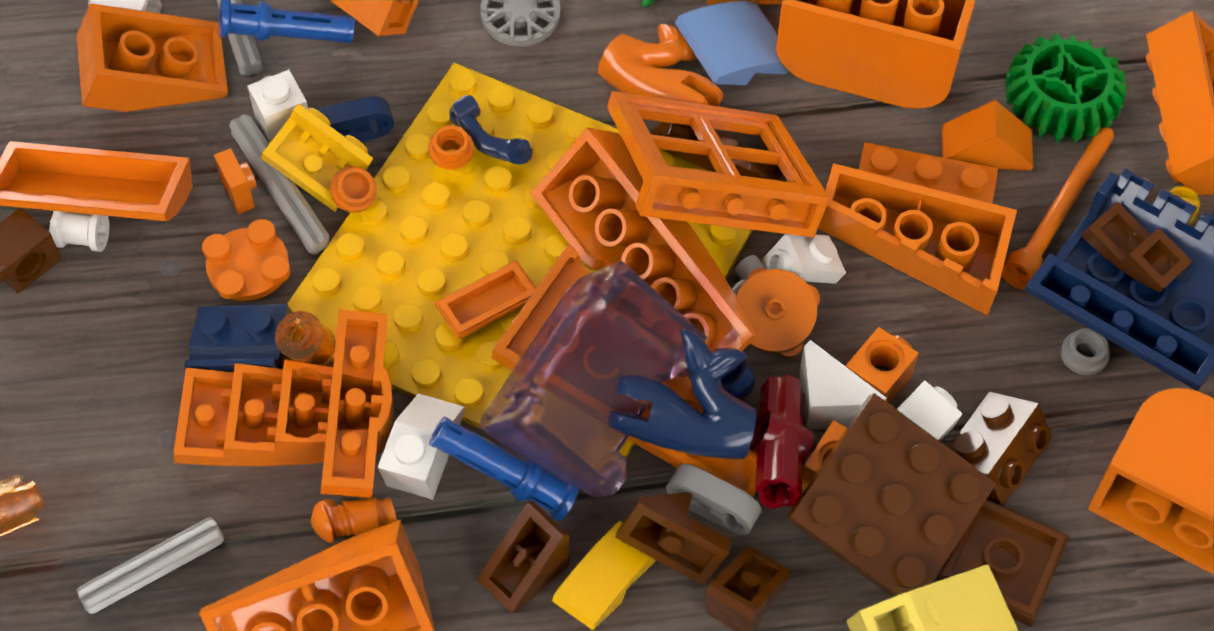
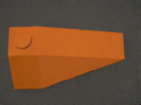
M401 520L342 541L202 608L199 612L207 631H435L420 566Z

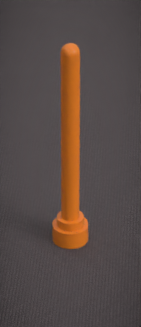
M1100 128L1026 247L1011 252L1006 259L1002 276L1011 286L1025 290L1028 282L1043 264V253L1113 141L1114 133L1112 129Z

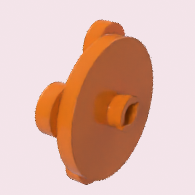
M256 220L248 228L237 229L225 235H210L202 243L209 281L219 295L225 299L237 301L261 299L278 289L290 276L291 269L286 247L280 238L276 236L273 223L268 220Z
M754 269L750 272L747 280L740 287L736 295L757 334V337L750 345L764 352L779 353L787 358L795 357L802 351L804 341L809 337L815 326L820 294L814 286L807 284L801 277L792 272L780 269Z

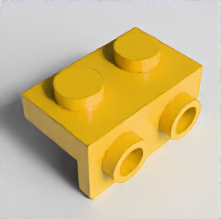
M297 104L291 112L290 118L263 151L261 159L336 212L339 207L333 202L330 195V183L335 174L349 166L360 167L367 171L373 158L367 154L368 150L361 141L350 135L344 137L330 127V121L321 112L314 108L306 109L302 105Z

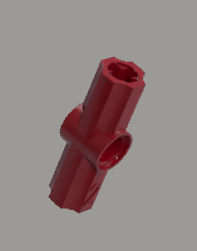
M788 374L776 378L769 377L761 386L759 417L755 423L754 434L749 448L750 451L757 454L755 490L760 495L759 502L772 509L783 506L793 507L802 497L803 463L811 451L814 440L813 431L804 427L805 394L801 390V381Z

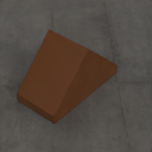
M534 501L527 502L477 580L511 614L515 613L570 565L569 534Z

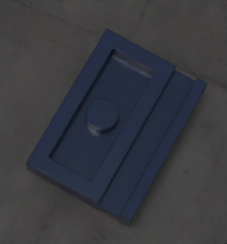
M288 304L199 307L189 344L191 355L189 360H185L184 367L234 372L235 363L282 369L280 365L281 356L286 353L294 313Z

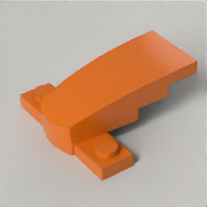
M339 310L333 367L284 360L283 369L235 363L234 372L186 368L173 453L174 463L212 466H283L323 463L321 494L372 498L376 454H380L385 448L395 422L391 382L386 368H383L388 314Z

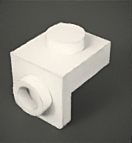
M785 234L763 258L765 269L786 270L798 275L805 282L836 284L846 274L837 254V249L832 243L830 236L815 234V237Z

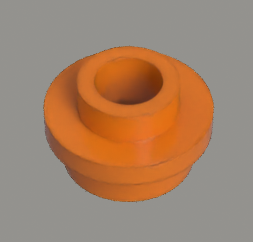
M445 126L438 129L431 138L428 146L429 156L432 162L440 168L458 169L467 165L473 158L474 143L472 138L462 128Z

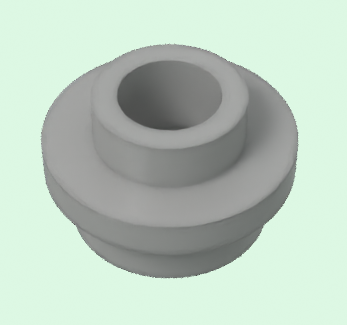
M1083 328L1072 332L1064 339L1061 346V358L1072 371L1082 375H1094L1106 367L1110 358V349L1105 337L1089 328ZM1078 351L1087 352L1091 357L1083 356Z

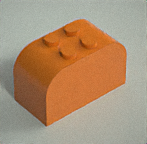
M783 0L776 43L777 55L788 71L809 83L905 108L922 109L932 107L941 103L950 92L976 0Z
M1166 389L1150 396L1139 408L1087 509L1213 575L1214 398L1191 389Z

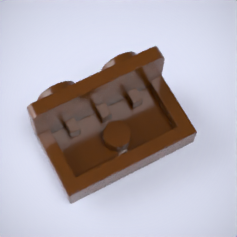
M989 392L948 448L997 484L990 493L991 499L996 504L1005 505L1013 492L1021 486L1025 475L1036 459L1047 449L1051 439V432L1039 403Z

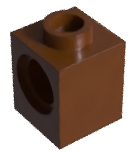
M22 208L16 210L0 223V284L4 281L19 294L61 260L51 233Z

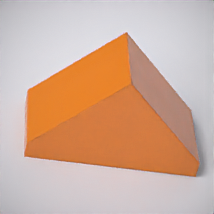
M996 100L942 125L943 158L998 169L1032 171L1033 169L1032 130Z

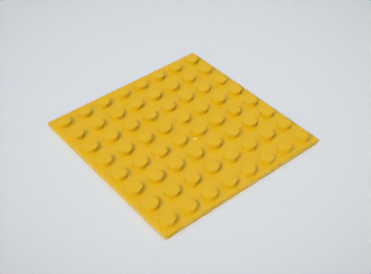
M453 63L375 176L377 193L372 204L361 212H350L287 303L294 313L288 342L334 362L339 310L388 314L383 368L387 370L392 389L411 398H415L417 394H422L464 406L465 412L462 421L605 486L611 487L635 443L491 359L493 348L523 307L458 340L435 307L434 302L517 260L537 288L568 245V242L530 193L587 127L616 132L620 135L619 130ZM471 95L480 108L481 114L476 120L481 127L494 137L510 140L516 138L528 140L532 148V156L527 163L517 165L488 156L478 151L474 146L473 158L467 165L449 170L440 168L432 162L428 146L438 129L445 126H455L449 117V110L453 103L463 96ZM658 149L667 166L709 171ZM688 222L726 279L753 230ZM579 258L593 275L597 273L609 286L608 292L624 309H631L680 362L684 356L682 338L676 334V330L664 320L653 317L643 309L644 305L629 293L621 292L610 283V278L598 269L589 267Z

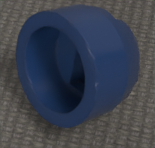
M746 361L742 362L721 379L722 387L738 399L741 395L748 396L751 394L756 381L753 370Z

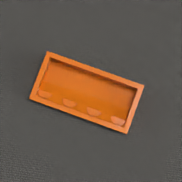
M10 141L0 158V206L168 221L181 210L193 188L190 160L187 157Z

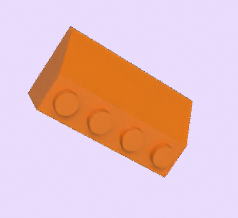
M1192 10L1146 34L1149 47L1146 60L1154 74L1156 87L1153 88L1152 93L1161 111L1162 122L1159 124V131L1167 144L1169 158L1166 159V168L1170 177L1176 183H1182L1184 186L1193 189L1198 195H1214V29Z

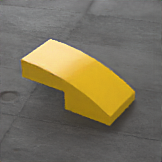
M621 521L612 527L586 554L555 592L552 599L555 604L591 630H594L622 603L627 589L656 561L615 538L617 530L622 525Z

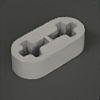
M690 464L679 465L666 486L668 494L692 493L690 511L736 534H748L762 512L761 506L751 495Z

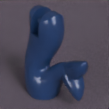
M682 329L681 335L685 360L691 373L690 377L694 394L704 411L703 413L696 411L672 389L657 380L636 375L619 377L615 388L616 393L632 397L635 400L650 401L652 406L649 418L637 416V414L630 412L610 411L607 425L612 429L641 441L687 454L723 459H745L754 434L756 409L729 394L722 387L721 379L747 359L748 356L744 352L733 348H721L711 351L699 335L690 330Z

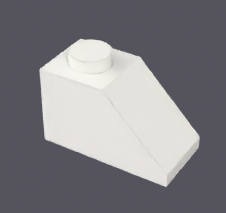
M422 394L416 395L395 420L378 465L386 486L434 499L449 454L430 446L429 441L432 438L431 435L444 416L460 425L465 412L464 406Z

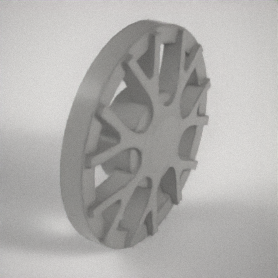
M482 0L480 6L481 22L487 33L501 43L511 46H531L546 40L554 33L560 21L559 0ZM491 1L504 4L503 8L500 9L488 8ZM549 1L552 5L550 8H537V4ZM504 17L506 24L497 29L492 23ZM537 17H540L549 22V24L543 29L535 22ZM514 28H527L528 35L514 36Z

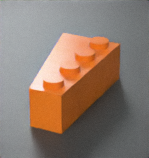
M833 163L825 190L830 198L818 226L819 230L988 316L997 294L1017 213L1016 209Z

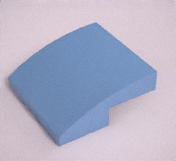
M755 1L714 4L679 15L675 20L678 29L714 84L747 85L755 73L787 74L789 72L777 55L776 43L778 35Z

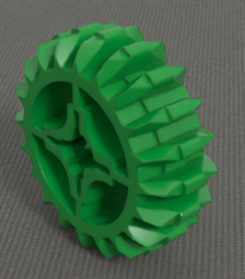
M1055 32L1049 41L1038 36L1033 45L1025 43L1019 54H1015V57L1011 60L1004 82L1006 85V104L1012 106L1013 115L1017 118H1024L1023 123L1029 128H1038L1039 138L1049 133L1055 136L1057 143L1064 136H1068L1075 144L1082 138V135L1092 140L1098 134L1100 128L1111 127L1113 121L1116 120V117H1119L1127 95V86L1124 84L1125 71L1118 69V58L1107 57L1106 46L1098 49L1092 47L1091 38L1083 43L1076 41L1074 33L1068 39H1062Z

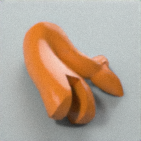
M666 24L658 25L660 43L645 42L626 34H620L610 42L602 55L598 74L623 93L711 106H719L724 98L721 89L702 75L685 70L661 69L677 64L680 61L690 62L698 60L682 33L673 26Z

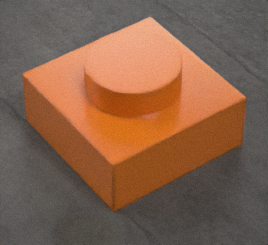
M231 148L215 154L214 158L221 183L237 214L239 215L254 209L251 190L257 188V184L248 163L245 162L239 165Z

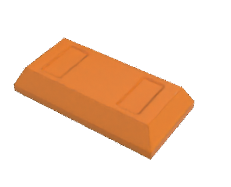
M517 260L434 302V305L457 339L460 340L523 307L535 291L536 286Z

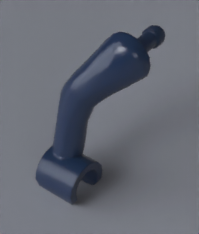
M463 96L453 103L449 110L451 122L466 131L472 138L474 146L478 151L517 165L527 163L530 160L532 148L528 140L520 138L510 140L494 137L481 127L476 120L481 114L480 108L473 96Z

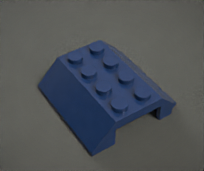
M1127 168L1124 169L1120 177L1110 172L1097 190L1085 218L1056 256L1051 253L1028 282L1024 291L1198 391L1214 371V216L1204 212L1197 225L1193 226L1188 223L1197 209L1193 204L1164 188L1154 203H1152L1147 198L1153 190L1155 183ZM1117 201L1150 235L1160 228L1193 261L1160 292L1145 286L1124 273L1081 236L1090 225Z

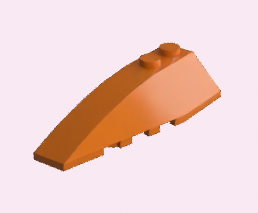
M587 127L530 194L566 241L578 252L579 258L584 263L605 274L611 279L610 283L621 292L629 293L644 305L643 309L653 317L664 320L676 330V334L680 338H682V329H686L699 335L711 351L721 348H733L743 351L757 337V334L721 270L693 228L686 221L640 216L635 205L643 179L622 137L616 132Z

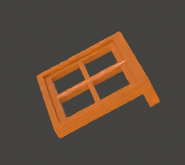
M617 91L611 92L607 108L643 179L635 205L640 216L815 237L830 197L778 115ZM643 119L691 126L699 141L652 135ZM714 129L758 135L762 138L769 151L723 145ZM658 149L706 155L716 172L667 166ZM731 159L778 165L788 182L741 176Z

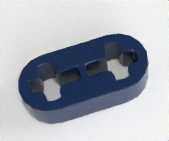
M366 97L318 109L319 112L328 118L331 124L330 127L344 137L350 135L361 142L383 137L394 127L390 106L387 100L382 97Z

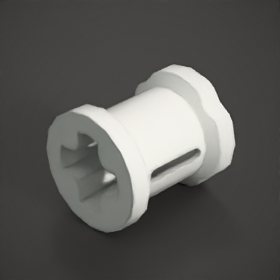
M53 211L49 232L58 248H64L67 244L90 246L92 251L102 252L106 247L109 237V217Z

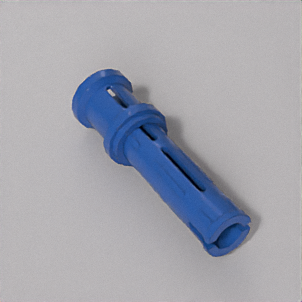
M221 0L218 31L219 37L225 38L228 34L255 36L257 41H264L269 39V36H284L351 44L354 36V18L352 16L272 9L271 5L267 4V2L259 1L258 5L231 3L230 0Z
M446 416L439 421L431 435L430 446L457 458L464 464L509 487L513 498L521 502L526 499L534 501L538 506L550 511V517L558 522L567 515L576 500L580 483L575 479L570 478L566 481L544 469L543 462L536 458H528L525 461L478 434L461 427V425Z

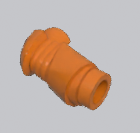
M390 497L342 501V504L339 506L334 500L324 499L314 506L311 515V525L315 533L328 543H334L335 537L351 536L352 534L356 536L397 521Z

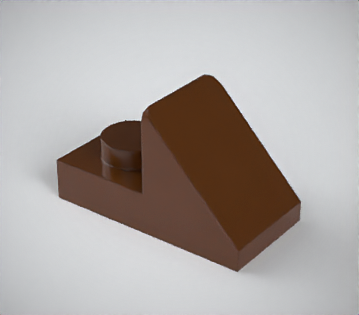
M690 492L641 497L617 530L615 538L704 586L729 554L732 540L687 516L693 496Z
M747 546L709 584L705 592L706 612L735 631H756L766 607L785 588L792 571Z

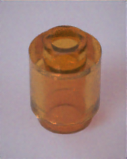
M296 311L288 314L280 321L275 332V341L278 349L292 361L324 366L334 355L336 340L333 332L309 312Z
M17 474L0 481V536L39 520L36 510L44 508L45 505L34 479L24 482L21 474Z

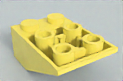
M988 564L908 591L860 610L846 621L850 631H1018Z

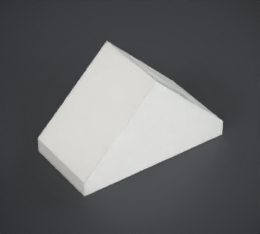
M810 340L804 346L800 365L801 389L805 394L804 417L806 428L810 430L828 429L833 420L848 427L869 395L876 393L886 401L887 398L814 342Z

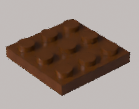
M873 393L867 397L786 519L891 597H896L908 591L932 584L997 483L876 393Z

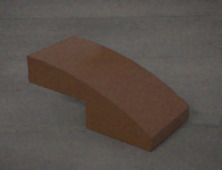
M1118 201L1081 234L1095 250L1117 268L1157 292L1162 291L1193 262L1160 228L1150 235Z

